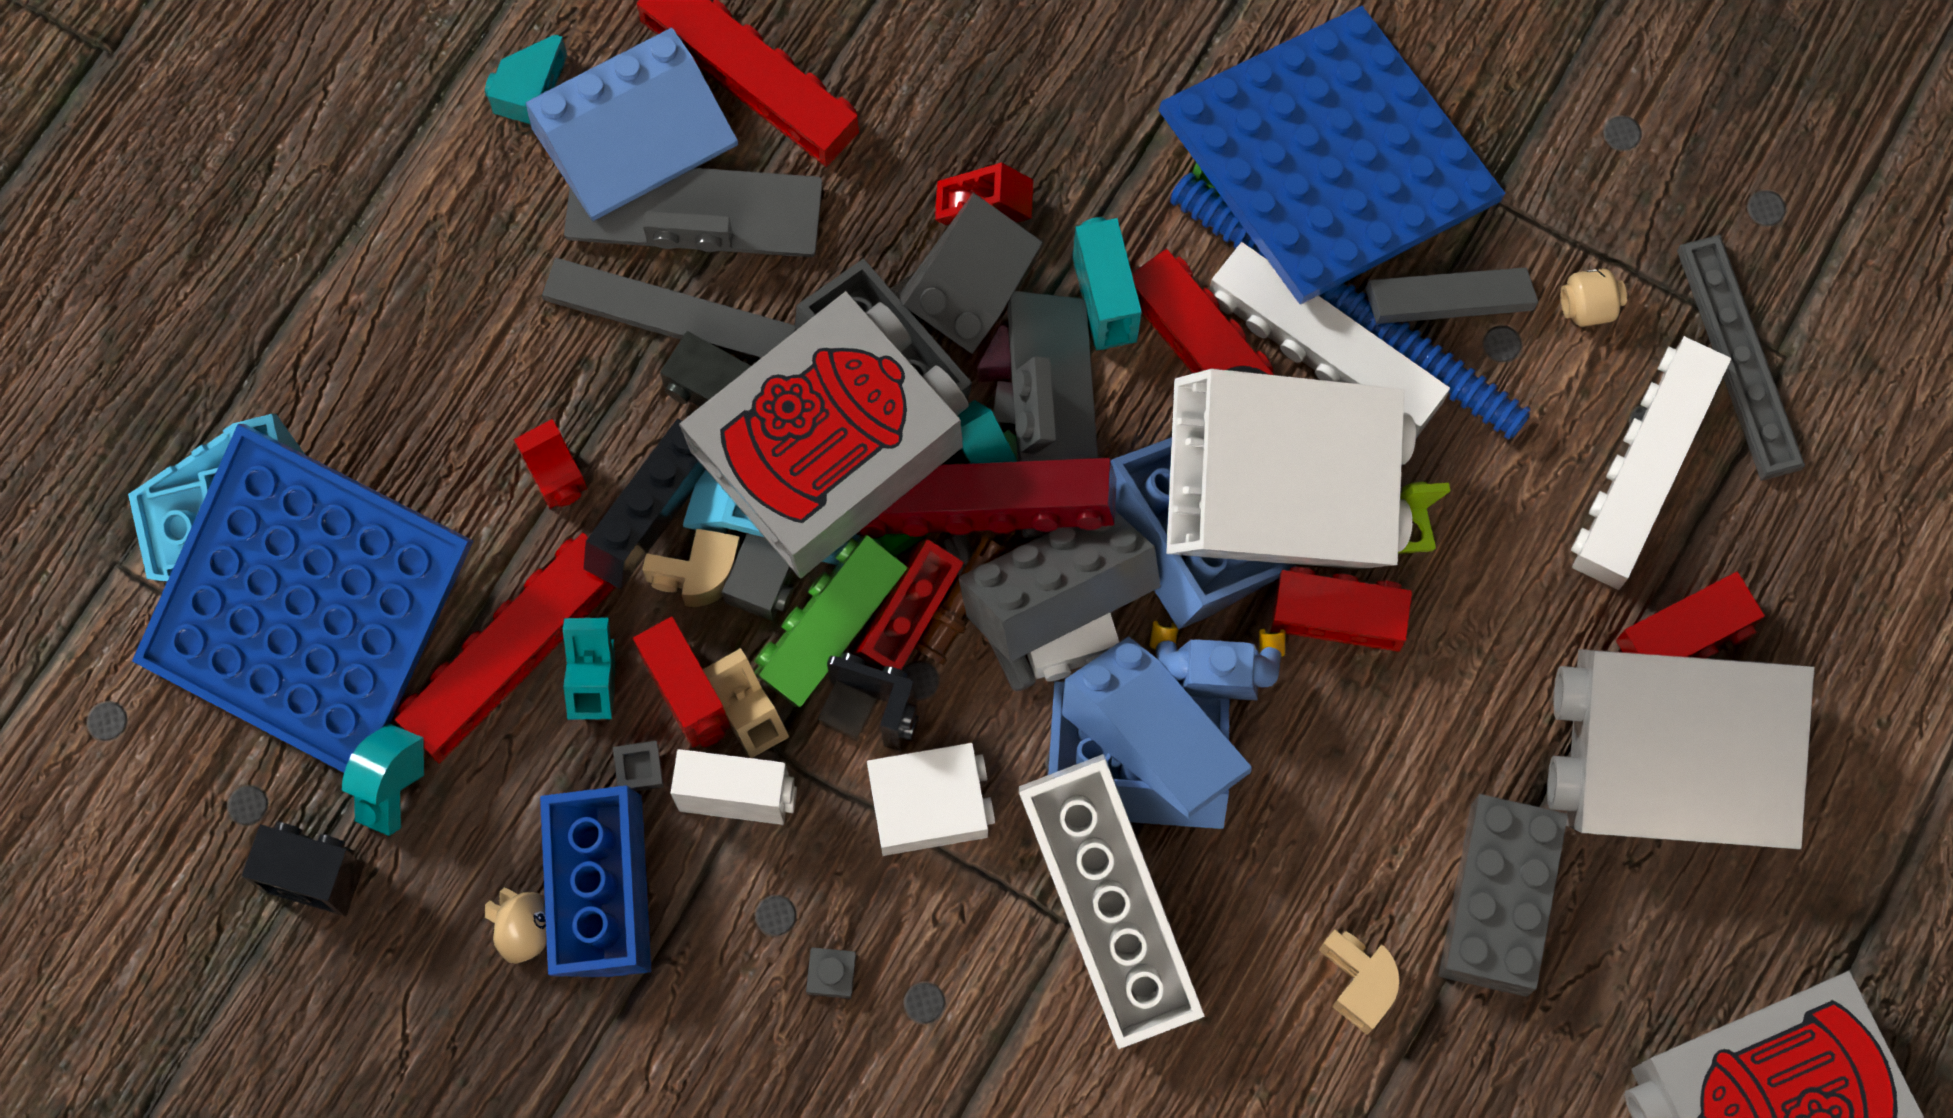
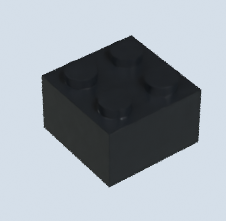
M276 822L275 828L260 824L242 877L263 893L346 917L364 865L353 856L355 851L345 847L346 842L328 835L319 834L318 840H313L303 835L302 829L287 823Z

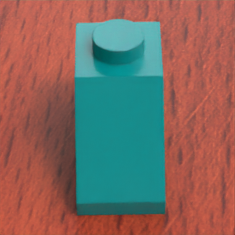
M552 35L501 59L496 73H490L485 86V96L488 97L493 114L530 124L525 102L556 87L566 61L567 51L561 36Z

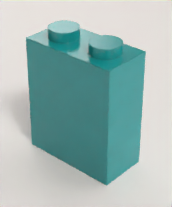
M1095 217L1088 219L1080 226L1075 227L1073 263L1082 298L1085 300L1087 318L1095 350L1099 351L1137 343L1142 311L1118 218L1106 220L1104 217Z

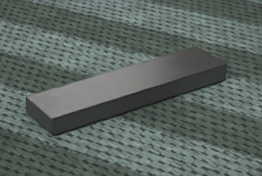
M1527 267L1369 280L1365 288L1376 324L1534 311L1539 303Z

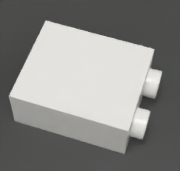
M1208 369L1175 378L1166 554L1346 569L1397 565L1398 552L1407 546L1412 532L1411 508L1405 500L1400 499L1401 465L1406 464L1411 458L1416 442L1414 420L1410 414L1404 413L1405 389L1219 369Z

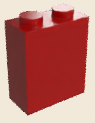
M671 616L633 637L644 665L691 748L699 744L702 747H708L721 740L725 736L724 731L730 728L724 706L673 617Z

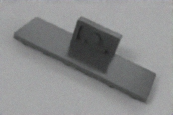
M694 168L595 221L591 220L572 189L569 188L564 235L570 241L656 246L664 249H699L707 252L728 251L814 257L817 246L822 178L817 176Z
M1014 291L1007 302L1018 462L1098 458L1085 300ZM1022 529L1025 538L1037 539L1050 533L1036 529Z

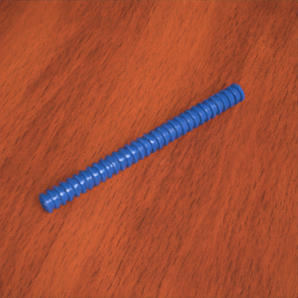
M1189 173L1182 177L1171 193L1170 204L1173 206L1179 204L1184 214L1192 213L1191 218L1194 221L1202 220L1204 228L1212 227L1214 235L1222 234L1224 242L1229 243L1232 241L1234 249L1243 242L1265 258L1223 198L1216 195L1217 190L1214 187L1206 188L1207 183L1204 180L1196 181L1194 173ZM1342 283L1319 295L1450 387L1448 393L1450 394L1449 399L1454 402L1457 399L1461 402V408L1466 409L1469 407L1472 409L1471 415L1474 417L1478 416V414L1482 416L1484 424L1487 425L1490 422L1494 425V431L1499 432L1502 430L1505 432L1504 438L1507 440L1511 439V437L1514 438L1529 418L1531 408L1528 406L1522 408L1519 406L1520 401L1515 398L1512 401L1507 398L1508 392L1503 391L1500 393L1496 390L1498 385L1495 383L1489 385L1486 383L1487 378L1485 376L1477 377L1474 375L1475 369L1470 368L1467 370L1464 368L1465 362L1462 360L1456 362L1453 360L1454 355L1452 353L1444 354L1442 352V346L1437 345L1434 347L1431 345L1432 339L1429 337L1421 338V332L1419 330L1411 331L1409 323L1376 324L1370 302L1366 299L1367 294L1355 292L1356 286L1353 284L1347 286Z

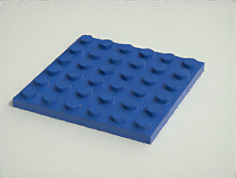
M1362 5L1162 100L1158 109L1300 305L1501 202L1505 195V192Z
M237 424L132 662L344 773L347 763L358 745L366 737L391 723L473 544V540L246 424Z

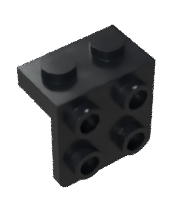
M842 653L840 658L829 656L827 669L833 685L888 702L880 723L883 744L885 747L901 751L905 739L912 741L919 721V716L916 715L918 705H916L915 684L913 680L908 679L909 674L889 666H884L883 671L868 667L864 659L848 653Z

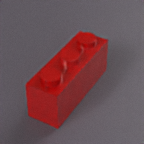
M928 539L915 544L904 563L908 567L880 603L851 654L864 659L868 667L883 671L884 666H889L901 670L964 562Z
M1292 567L1289 571L1281 570L1277 581L1270 631L1280 633V629H1284L1285 634L1400 652L1406 641L1412 590L1401 589V584L1393 581H1377L1376 584L1358 582L1357 577L1348 574H1334L1332 578L1315 575V571L1304 567Z
M1737 571L1624 629L1616 639V643L1622 652L1711 659L1720 653L1717 647L1729 640L1736 646L1757 634L1754 627L1765 615Z

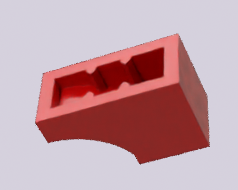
M1001 162L937 181L935 220L944 225H950L973 192L1016 223L1032 219L1034 180Z
M553 419L514 439L525 466L549 509L557 505L564 507L574 503L581 497V492L588 489Z

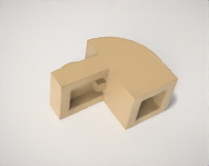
M696 528L689 561L646 553L642 569L646 581L652 583L651 586L664 592H677V588H682L685 606L699 607L711 604L723 597L722 590L742 546L740 537Z
M741 648L703 669L724 706L732 730L750 758L759 755L789 737L774 705L762 689Z
M1334 929L1319 948V951L1349 974L1353 980L1332 1007L1368 1035L1396 999L1399 989L1398 968L1394 958L1382 944L1370 958L1364 953L1366 947L1359 939L1346 931L1341 935Z

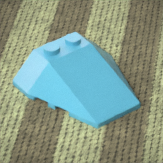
M269 414L231 424L223 430L221 435L206 445H200L191 451L192 454L175 466H169L128 494L147 579L168 581L237 424H246L305 454L277 414Z

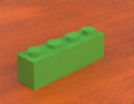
M867 535L859 536L857 540L851 537L843 544L835 556L840 561L830 575L823 572L816 579L808 591L813 596L803 610L797 606L788 615L781 626L786 632L775 645L771 641L768 642L754 660L759 665L754 672L756 677L793 706L801 707L828 672L827 662L829 656L840 657L908 568Z

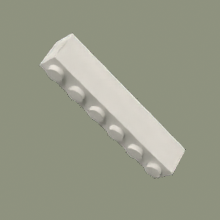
M1243 242L1239 244L1211 279L1209 290L1216 297L1221 311L1227 314L1234 313L1242 318L1255 335L1261 338L1268 337L1276 342L1289 359L1297 363L1302 361L1314 369L1316 376L1320 380L1405 389L1404 413L1410 414L1414 420L1416 438L1444 403L1450 387L1320 296L1300 305L1268 260Z
M1685 336L1676 349L1670 346L1667 348L1657 368L1664 372L1659 385L1651 382L1640 404L1647 408L1642 421L1634 418L1623 439L1630 446L1624 457L1616 455L1606 475V478L1612 480V484L1607 494L1599 491L1588 514L1595 517L1590 530L1582 528L1571 548L1572 552L1578 554L1571 568L1620 590L1636 563L1731 361L1730 357Z

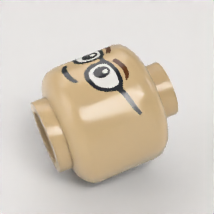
M1606 268L1576 272L1568 278L1567 285L1561 287L1560 297L1563 313L1567 319L1572 318L1574 323L1580 327L1615 321L1618 318L1620 306H1624L1627 303V292L1624 282L1622 280L1617 281L1614 274Z

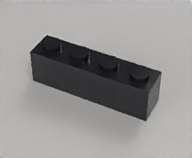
M678 418L585 542L583 569L619 589H622L645 558L646 553L648 554L691 495L696 482L706 470L690 452L679 424L682 420Z

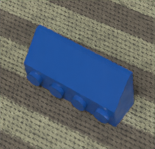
M626 785L540 796L548 975L614 977L651 972L642 795Z

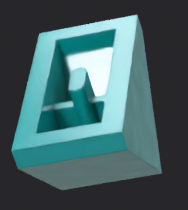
M976 400L968 403L969 407L958 415L961 420L963 447L957 452L964 463L1017 462L992 410Z

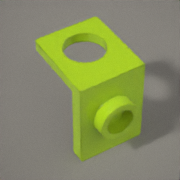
M1415 482L1402 487L1400 499L1405 500L1409 504L1412 512V521L1421 530V539L1419 542L1409 541L1407 546L1402 551H1399L1398 554L1429 552L1436 549L1427 508L1451 491L1449 483L1427 484V482Z

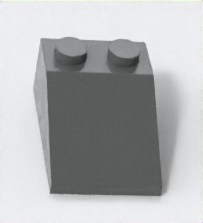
M973 192L898 296L904 307L973 354L999 318L1043 242Z

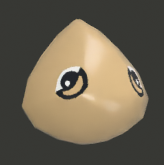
M504 887L500 891L501 906L494 904L492 901L486 903L485 918L495 923L493 940L496 949L506 961L517 964L534 958L547 945L545 895L534 892L517 894Z

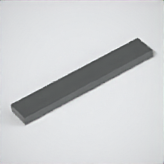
M1716 235L1680 245L1677 252L1712 348L1731 358L1723 378L1760 480L1763 481L1802 470L1805 467V463L1721 236Z
M556 257L542 293L544 301L677 339H682L686 331H689L727 353L754 361L760 360L797 330L795 325Z

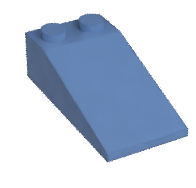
M1129 636L1065 679L1062 715L1187 818L1251 773V765L1166 667Z

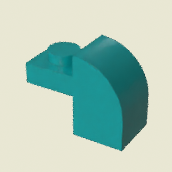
M564 618L563 637L567 665L563 688L567 719H612L615 694L614 639H611L609 618Z
M387 724L366 737L358 745L347 763L342 780V791L354 796L355 822L387 836L401 829L400 790L424 776L423 737L392 724Z

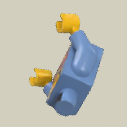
M1157 621L1153 622L1149 646L1156 650L1157 659L1190 696L1257 701L1258 686L1270 687L1278 679L1281 657L1285 655L1284 629H1280L1278 634H1267L1265 629H1260L1259 653L1255 644L1197 639L1190 640L1177 649L1178 628L1175 623H1171V628L1158 625Z

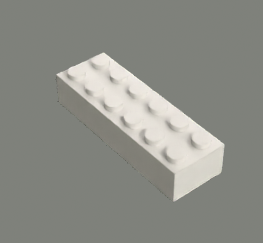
M1102 754L1019 786V794L1118 1049L1205 1017L1105 755Z

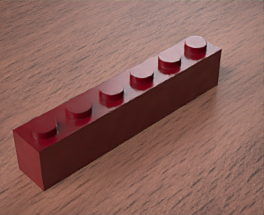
M1110 458L940 465L856 534L867 535L870 538H880L885 534H907L920 537L932 532H949L955 535H965L971 531L991 530L996 533H1010L1014 529H1036L1038 531L1050 532L1063 527L1096 530L1101 526H1115L1117 479Z

